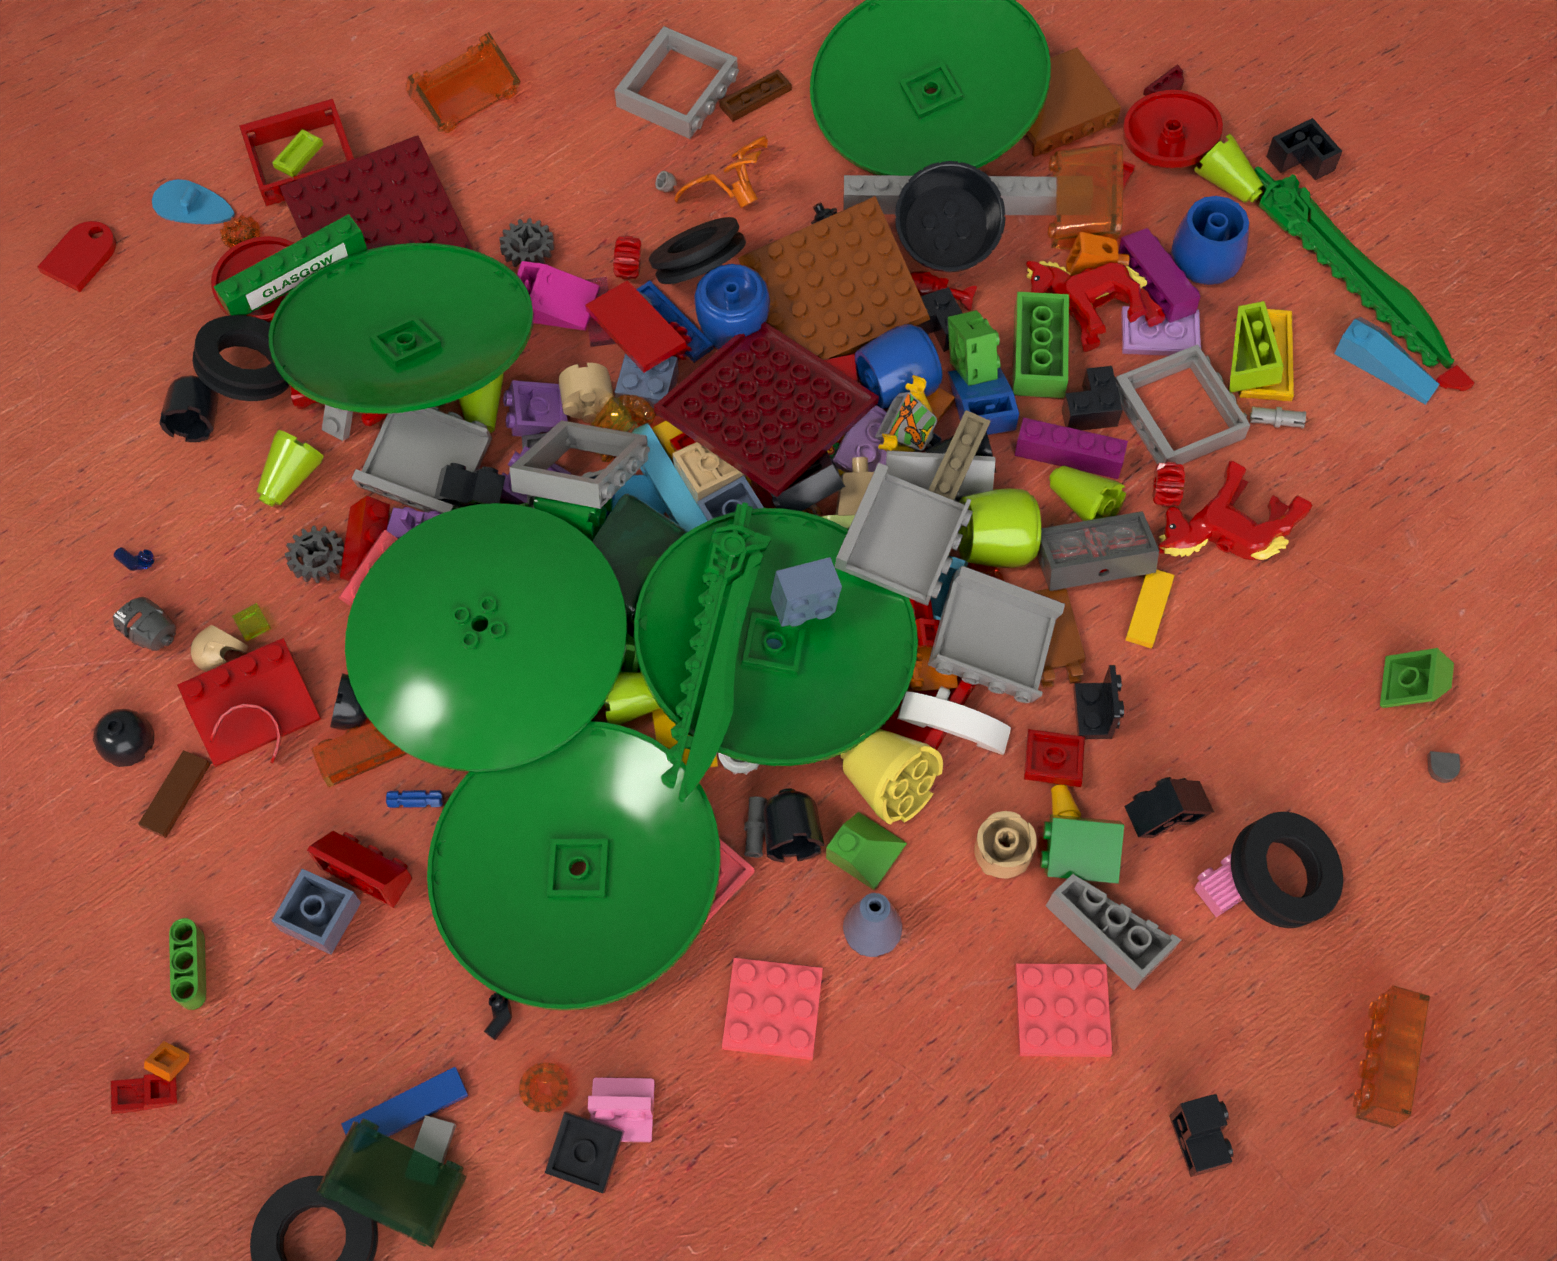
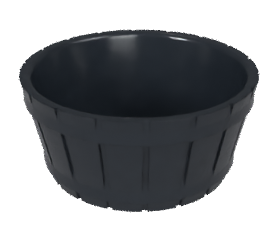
M943 161L924 167L923 170H919L908 180L909 182L904 185L897 200L895 223L903 247L915 261L939 272H960L976 266L992 253L1002 237L1001 234L1004 231L1006 218L1004 215L1006 213L1001 193L986 173L967 163Z

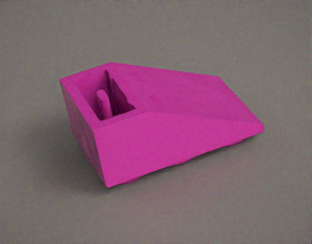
M522 261L517 276L521 279L530 295L534 314L533 323L586 331L591 315L586 311L585 305L597 298L600 286L546 264Z

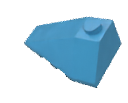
M1362 317L1353 320L1343 334L1334 353L1425 405L1439 386V383L1385 330Z

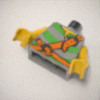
M913 375V384L907 383L905 386L907 390H910V393H899L893 399L875 436L876 439L884 442L883 445L879 444L878 449L885 450L886 452H922L925 446L929 448L941 442L942 438L933 432L937 424V417L932 414V408L925 396L926 380L924 378Z

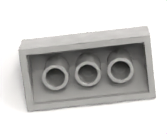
M887 451L886 466L889 467L887 474L929 490L945 454ZM974 457L954 501L960 502L963 496L993 490L995 457Z

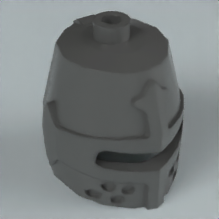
M146 597L135 598L127 602L113 615L114 627L132 643L152 651H158L164 646H169L176 634L175 624L164 610ZM141 612L142 616L131 627L127 628L129 621L137 613Z

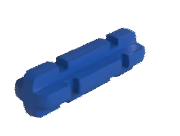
M398 790L388 791L386 794V804L389 808H399L400 805H403V808L427 807V805L441 807L444 799L441 790H430L429 793H426V790H403L402 793H399Z

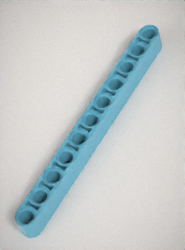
M646 423L629 431V433L647 436V445L650 448V452L648 453L647 462L641 466L640 470L643 475L647 476L648 480L654 483L660 501H664L667 505L665 512L680 537L693 528L707 522L650 425ZM770 639L766 642L772 649H778L782 646L777 639Z

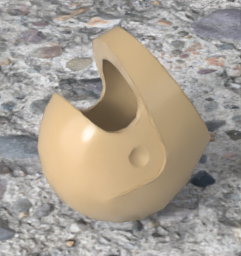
M210 625L194 638L191 645V657L199 669L207 672L227 663L224 660V655L227 651L235 650L246 653L248 646L217 627Z

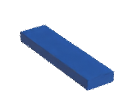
M650 280L636 289L651 300L652 306L669 324L676 322L679 326L687 329V335L692 339L687 345L691 347L692 351L685 352V355L693 363L714 349L713 343Z
M453 1067L341 1123L351 1150L355 1154L423 1120L425 1115L431 1116L469 1095L457 1068Z

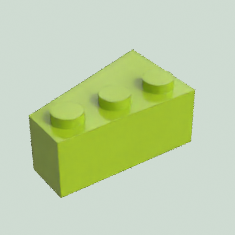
M1265 301L1238 306L1229 392L1281 383L1283 363Z

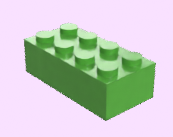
M1017 292L1014 308L1013 393L1017 396L1064 398L1068 384L1069 294Z

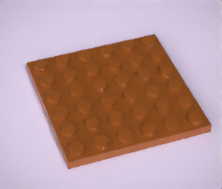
M876 196L738 257L740 265L747 266L758 272L767 284L770 310L766 323L822 360L856 353L857 350L878 336L897 326L904 324L917 326L930 320Z

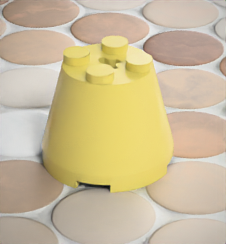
M882 729L867 737L856 747L841 754V758L844 759V774L877 816L890 825L898 820H902L905 823L921 811L934 794L929 790L934 783L936 775H941L943 770V759L937 750L928 744Z

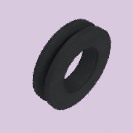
M724 217L702 223L674 236L659 246L649 257L652 268L657 269L656 277L659 283L674 284L695 278L717 268L737 255L744 248L746 240L744 235L738 232L739 224L736 218Z
M229 315L218 317L203 325L196 335L192 359L194 370L200 380L213 391L242 401L267 400L286 391L290 385L277 371L269 348V329L271 323L251 316ZM234 346L247 347L257 350L266 356L270 364L259 369H243L224 360L219 352Z
M1292 812L1268 814L1246 826L1239 833L1233 844L1231 872L1235 886L1245 904L1262 920L1282 928H1297L1323 918L1337 905L1343 889L1342 864L1330 838L1317 824L1308 818ZM1271 843L1284 844L1291 848L1301 859L1307 875L1306 890L1301 898L1292 897L1285 893L1272 880L1267 868L1266 858Z
M316 1175L299 1178L278 1189L260 1209L251 1232L252 1261H287L284 1253V1236L289 1224L300 1213L310 1208L325 1207L334 1210L341 1217L346 1229L345 1245L340 1257L336 1261H373L378 1245L376 1218L365 1198L347 1183L328 1176Z

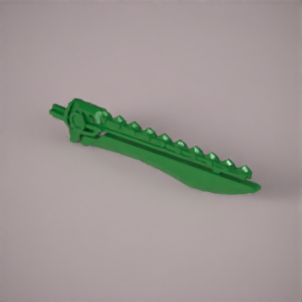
M1257 166L1254 171L1263 184L1262 189L1265 191L1259 203V208L1264 210L1284 232H1288V234L1294 237L1299 236L1302 239V248L1313 250L1316 253L1317 262L1323 265L1328 264L1331 267L1332 276L1337 279L1342 278L1346 282L1347 291L1353 294L1358 293L1361 297V304L1367 308L1372 307L1376 311L1377 320L1391 325L1392 335L1403 337L1406 340L1408 350L1421 354L1422 364L1428 367L1436 366L1439 361L1445 368H1450L1454 359L1451 358L1449 350L1435 323L1410 290L1389 276L1356 248L1314 202L1307 188H1299L1300 182L1295 175L1292 174L1290 177L1275 181L1261 167Z
M745 502L742 505H736L733 524L716 528L712 532L704 575H702L704 584L709 588L698 596L699 605H702L705 610L693 619L695 627H698L701 631L689 640L690 648L696 651V653L684 662L686 671H689L692 675L680 684L681 692L687 698L675 706L677 716L679 715L682 720L671 729V735L678 743L666 752L667 761H670L673 766L661 775L663 785L674 789L685 748L690 749L678 797L681 803L686 801L711 766L728 730L733 714L735 665L740 633L757 574L763 561L764 555L761 552L765 551L771 542L770 536H764L749 529L753 507L748 506V503ZM748 559L744 575L740 576L744 562ZM732 584L694 736H688L725 589L728 585Z

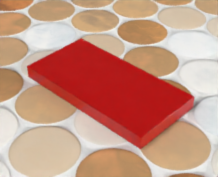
M628 280L585 305L586 311L643 373L687 347L686 341Z

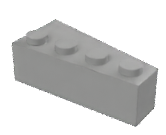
M1074 874L1052 893L1046 904V907L1133 990L1173 952L1182 940L1173 934L1170 936L1158 929V925L1149 919L1145 921L1131 912L1132 909L1121 903L1119 905L1108 899L1107 894Z

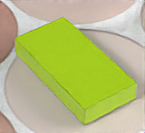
M302 129L272 162L274 168L291 177L296 176L324 145L322 139Z

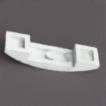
M909 691L903 697L897 718L923 728L930 726L976 742V746L1001 755L1005 753L1011 727L974 709L944 699Z

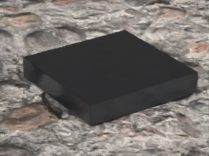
M565 1111L545 1173L599 1193H605L625 1131Z

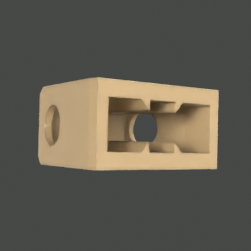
M867 457L852 458V472H846L841 475L845 487L838 491L835 515L856 514L874 472H868Z

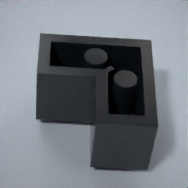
M1311 118L1274 136L1266 157L1280 173L1301 164L1314 180H1317L1335 171L1342 150L1321 126Z
M949 287L920 296L930 320L917 325L927 334L934 332L944 352L949 350L948 317L963 314Z
M1113 367L1086 368L1082 384L1083 391L1065 393L1062 406L1065 427L1077 430L1118 427L1123 409Z
M450 463V465L441 468L434 498L460 507L499 503L506 476L498 474V470L484 466L482 469L471 472L467 471L464 465Z
M1163 778L1155 783V788L1133 796L1134 801L1124 806L1137 836L1141 838H1154L1175 825H1192L1214 812L1200 781L1187 780L1186 778Z
M1217 1094L1180 1103L1169 1117L1190 1177L1226 1168L1232 1163L1233 1149L1230 1141L1227 1138L1224 1139L1221 1131L1228 1125L1226 1120L1229 1119L1224 1102H1219Z

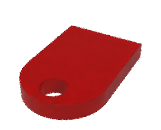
M87 221L80 223L68 231L37 267L42 274L81 292L115 252L116 239L110 228L101 222ZM96 233H103L98 238H92L93 235Z

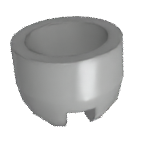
M661 171L656 178L655 185L660 191L671 192L674 190V185H677V181L673 174Z

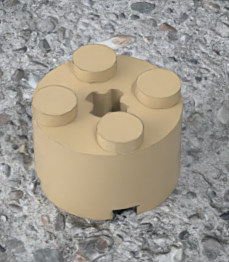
M587 363V367L579 368L578 364L568 367L559 375V390L565 415L583 419L586 423H592L598 419V416L605 414L615 407L608 369L603 365Z
M1001 811L989 816L980 826L974 846L975 857L982 871L987 875L997 878H1012L1025 872L1036 848L1035 830L1029 822L1027 823L1021 818V815L1015 812ZM1002 842L1006 843V847H1004V846H1003L1002 844H1000V843H1002Z

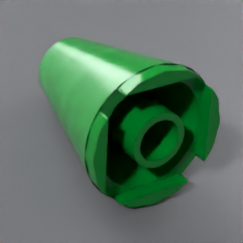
M535 497V509L547 512L566 521L582 532L593 543H599L605 536L609 525V520H606L607 511L612 512L613 498H610L599 509Z

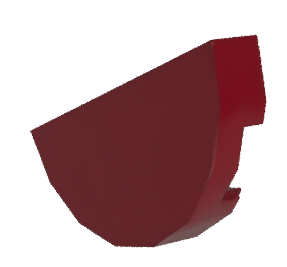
M1177 64L1144 89L1143 95L1146 96L1164 90H1182L1184 83L1183 70Z

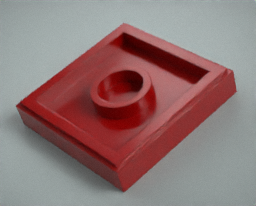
M1028 729L1024 780L1081 787L1083 782L1085 737Z

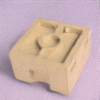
M698 442L672 453L674 467L696 503L742 476L746 478V475Z

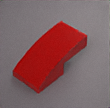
M910 599L917 626L918 645L920 647L933 648L940 620L933 619L931 599L928 606Z
M146 1074L143 1078L113 1080L110 1083L111 1114L150 1110L177 1104L176 1076L170 1082L155 1074Z

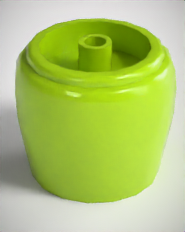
M1015 488L995 489L961 498L959 503L964 505L967 499L971 500L968 510L973 511L967 527L961 525L958 532L963 535L958 546L962 560L987 566L1016 568L1028 565L1037 556L1041 542V516L1036 499L1028 491Z

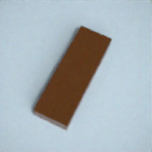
M776 70L720 100L719 106L731 121L734 122L791 91L792 84L779 70Z
M183 750L138 825L143 829L166 838L211 764L207 760Z

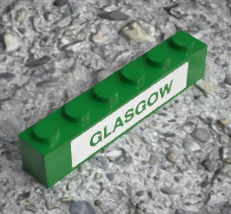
M349 214L215 285L214 289L221 305L228 315L246 316L290 292L301 281L324 266L349 255L367 250L362 231Z

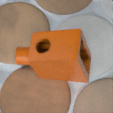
M1080 232L1066 259V271L1071 276H1074L1087 268H1096L1111 262L1129 266V255L1118 253V245L1115 239Z

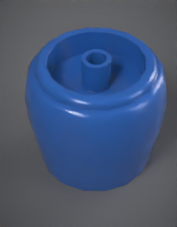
M1220 196L1204 197L1191 206L1176 229L1171 250L1173 261L1180 270L1184 271L1187 279L1199 284L1213 285L1223 283L1236 275L1245 261L1248 247L1249 219L1246 211L1239 203Z
M727 264L718 266L703 276L697 284L694 295L697 319L703 334L713 343V347L719 350L735 335L745 334V336H748L761 328V324L767 321L770 310V297L767 284L758 272L744 265Z
M911 324L897 326L878 336L855 353L856 371L860 383L879 396L877 406L882 409L889 408L893 399L899 393H910V390H907L905 386L907 383L913 384V375L926 380L924 390L926 397L932 395L942 382V368L938 353L928 334L921 327Z

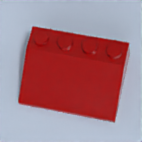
M284 638L177 684L186 708L215 767L277 740L275 724L269 715L260 709L246 707L236 709L228 714L220 724L214 741L209 742L214 726L220 716L231 707L252 704L259 705L268 710L278 720L282 737L321 720L294 656Z

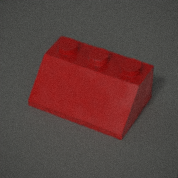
M331 831L308 847L307 852L320 870L392 908L395 907L412 880L407 870L408 866L397 858L389 860L383 857L384 853L372 845H368L366 848L358 844L359 840L347 832L341 835Z

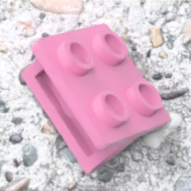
M594 1078L592 1096H588V1110L591 1114V1119L625 1131L621 1142H651L654 1079Z

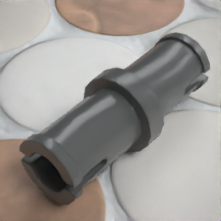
M763 797L749 798L748 822L744 823V830L747 831L744 855L747 857L760 858L763 856V807L767 802V799Z

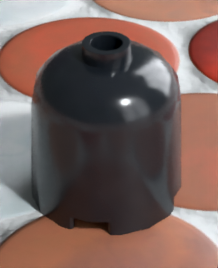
M182 376L175 379L168 388L159 422L162 430L171 437H174V434L186 437V442L207 440L214 429L218 393L206 386L197 376Z
M792 788L780 790L763 807L767 857L773 861L785 862L784 857L796 856L797 861H803L817 856L821 853V846H824V839L815 801L808 794L795 791Z

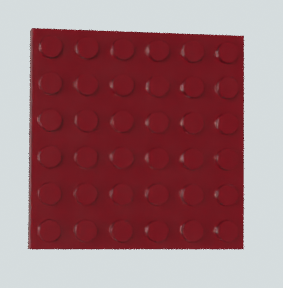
M418 135L280 186L282 195L302 239L349 214L362 231L367 250L407 243H436L473 250Z
M763 322L758 331L748 336L737 334L659 400L654 405V413L778 497L878 404L879 396L766 322Z

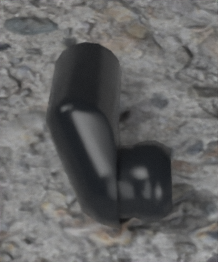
M498 993L492 994L488 1002L492 1009L493 1020L484 1030V1033L493 1040L498 1038L512 1019L509 999Z

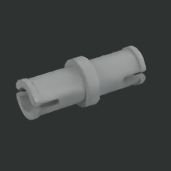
M1252 406L1250 423L1271 424L1275 428H1280V425L1301 428L1305 426L1306 411L1282 410V407L1270 409Z

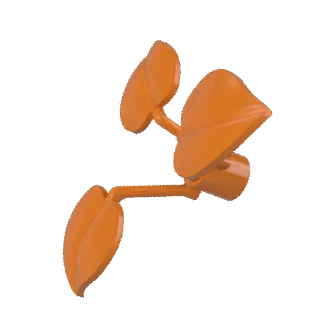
M762 136L751 141L731 156L732 159L737 156L739 159L732 162L723 171L727 173L734 168L736 169L740 180L732 184L733 190H730L719 178L710 173L695 178L682 186L674 198L675 202L678 201L683 192L689 187L710 180L715 181L723 188L730 198L735 196L740 208L757 200L758 198L749 181L745 164L756 163L757 157L762 151L758 150L747 155L745 154L751 149L767 148V137Z

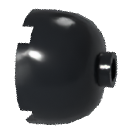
M342 673L330 727L351 731L363 726L368 717L356 699L349 675Z
M116 709L106 713L98 721L93 732V742L98 754L105 761L117 767L132 766L142 761L149 747L152 748L154 744V731L151 724L138 712L130 709Z

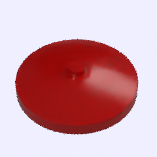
M1164 90L1146 95L1131 106L1125 116L1123 136L1129 150L1142 161L1159 167L1181 168L1199 163L1221 141L1223 121L1218 109L1206 98L1184 90Z
M273 236L255 237L240 242L225 252L215 265L211 277L212 292L221 310L228 315L214 289L215 285L294 244V242ZM289 292L246 316L259 318L271 323L277 308Z

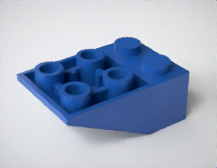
M1001 368L997 369L998 379L971 386L966 384L956 370L948 371L960 421L967 410L991 421L987 429V435L1016 430L1019 411L1013 390Z

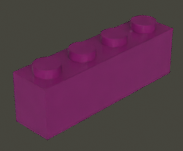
M1148 228L1121 237L1118 253L1129 255V267L1139 273V276L1145 277L1147 285L1143 286V289L1162 308L1165 318L1169 323L1195 314L1201 295L1198 289L1193 287L1186 278L1184 271L1180 270L1175 264L1172 256L1164 250L1158 238Z
M1023 417L1015 456L1057 466H1068L1084 472L1118 479L1128 441Z

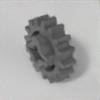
M528 218L527 223H523L519 219L518 225L515 226L510 223V230L504 229L502 231L504 237L499 239L501 253L505 256L506 262L512 261L513 267L518 266L522 261L545 264L544 257L551 258V250L555 248L553 233L549 232L548 225L542 227L540 220L533 224L531 218Z
M312 526L311 532H307L304 528L301 529L302 536L293 535L295 543H287L286 545L289 552L285 553V557L290 571H293L296 578L302 576L307 583L311 578H314L315 582L319 583L322 576L330 580L329 573L338 574L339 571L336 566L342 565L344 543L341 537L338 538L334 530L329 533L325 526H323L321 531H318L316 526ZM328 544H330L333 547V551H330L329 547L327 546ZM299 557L302 558L304 565L299 563Z

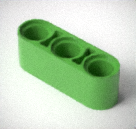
M181 918L172 924L169 931L170 992L172 998L183 1008L195 1010L201 1007L206 1000L205 936L203 931L192 920ZM193 930L192 935L187 940H182L184 933ZM193 959V963L189 968L182 969L183 964L187 960ZM194 987L193 994L189 998L183 999L185 991Z

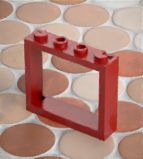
M333 99L239 125L257 184L266 206L285 201L280 186L339 164L267 184L255 146L297 135L302 129L310 131L334 124L346 160L354 159Z

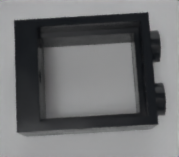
M826 451L778 497L772 493L770 494L776 508L803 511L844 488L845 484L828 451Z

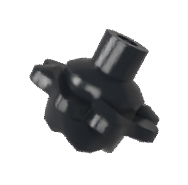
M821 202L813 206L816 214L814 220L811 221V225L836 214L837 209L832 208L830 210L829 208H824Z

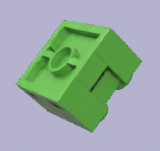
M977 310L948 317L950 363L966 384L971 386L998 379L997 369L1000 368V359L997 354V345L1000 343L998 332L989 325L986 318L983 319Z

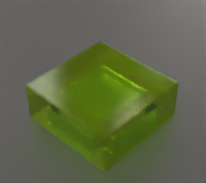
M257 603L232 616L246 642L271 629Z

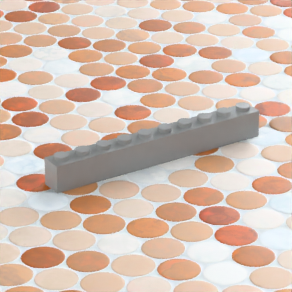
M844 175L843 210L876 196L883 214H895L900 192L912 176ZM989 176L1001 193V198H1003L1005 205V215L1089 216L1093 201L1092 177Z

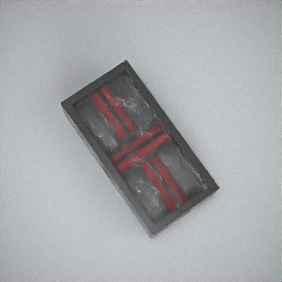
M1141 511L1041 528V542L1037 558L1049 591L1156 573L1159 549L1145 515Z

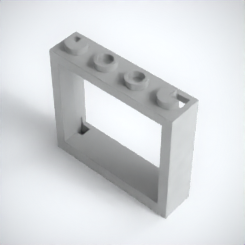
M663 26L614 90L616 107L691 139L697 129H701L705 118L713 113L719 99L724 98L730 84L736 81V76L739 72L737 57ZM670 50L719 70L687 115L637 94Z
M1198 344L1115 377L1122 409L1157 464L1165 462L1187 463L1245 439L1250 428V423L1246 419V413H1242L1237 405L1235 396L1227 390L1223 384L1222 376L1214 370L1208 355H1204ZM1191 368L1229 429L1173 451L1135 389Z
M561 420L509 467L512 492L600 509L647 462L648 453L650 452V448L647 445V436ZM570 448L617 456L595 479L547 470Z

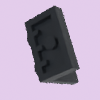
M1109 665L1103 683L1074 684L1077 736H1084L1085 739H1112L1115 729H1119L1120 718L1124 717V702L1119 701L1118 692L1121 691L1122 680L1121 675L1116 674L1115 665Z

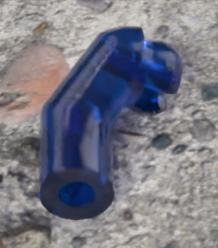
M123 547L118 548L114 552V558L130 571L148 569L154 563V555L149 550L144 549L143 552L140 551L136 556H133Z

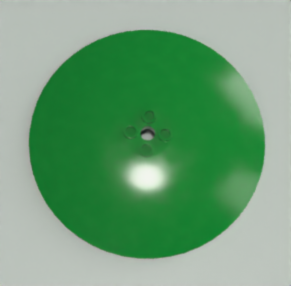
M865 0L835 25L817 53L810 78V99L814 117L820 131L835 151L857 167L879 176H913L919 170H923L924 167L943 161L963 162L978 169L1012 148L1029 131L1038 118L1045 104L1051 80L1049 48L1036 20L1016 0ZM930 88L937 89L933 94L926 93Z
M407 243L389 245L341 258L317 270L301 281L284 298L273 316L269 329V348L272 360L283 379L295 390L316 402L353 412L403 413L423 410L455 401L483 388L498 378L518 359L525 349L531 336L534 314L530 295L521 279L507 266L492 257L467 248L445 244Z
M491 503L457 508L430 518L409 530L378 558L365 576L353 600L345 634L346 667L350 683L358 703L369 720L382 735L405 753L423 762L457 771L483 772L516 767L543 757L567 743L595 717L606 702L621 671L626 651L627 614L619 582L602 552L589 538L566 521L547 512L515 504ZM487 620L488 626L484 631L478 632L474 630V625L477 621Z
M782 508L753 509L749 529L764 536H770L771 542L767 549L761 552L764 555L763 561L759 568L743 621L735 665L733 714L718 753L733 759L769 766H794L827 760L851 750L878 731L900 705L912 679L917 659L918 638L914 611L908 597L835 568L842 585L835 613L825 619L813 618L806 620L798 626L787 625L781 627L771 601L776 571L829 557L835 567L836 557L849 529L823 517L802 511ZM735 512L713 518L693 528L674 542L657 560L649 572L637 602L634 620V643L640 671L653 698L676 725L682 718L679 715L677 716L675 706L687 698L681 692L680 684L692 675L689 671H686L684 662L696 653V651L690 648L689 640L701 631L698 627H695L693 619L705 610L702 605H699L698 596L709 588L704 584L702 575H704L711 535L716 528L733 524ZM748 559L744 562L740 576L744 575ZM732 584L726 587L688 734L692 737L696 729ZM770 639H777L781 642L782 646L778 649H772L766 642Z
M590 721L567 743L532 762L496 771H469L454 789L437 821L430 844L427 866L428 895L432 914L439 933L457 961L476 980L507 999L527 1006L563 1011L588 1009L621 1000L650 985L672 968L687 952L708 918L715 899L721 867V845L718 825L704 789L699 783L685 802L681 803L678 799L686 768L683 761H681L674 789H670L663 785L661 775L673 766L670 761H667L666 752L669 750L667 747L636 730L616 724ZM584 862L586 864L584 873L577 876L571 874V868L575 863Z

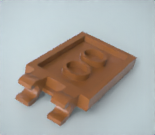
M1067 589L1031 591L1065 604L1063 614L1055 621L1041 676L1042 688L1054 687L1053 681L1056 680L1053 669L1066 667L1070 684L1081 682L1080 676H1083L1081 664L1085 662L1086 657Z

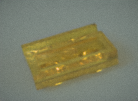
M611 397L590 426L632 433L638 424L633 422L631 414L618 397ZM599 453L602 457V462H610L614 457Z

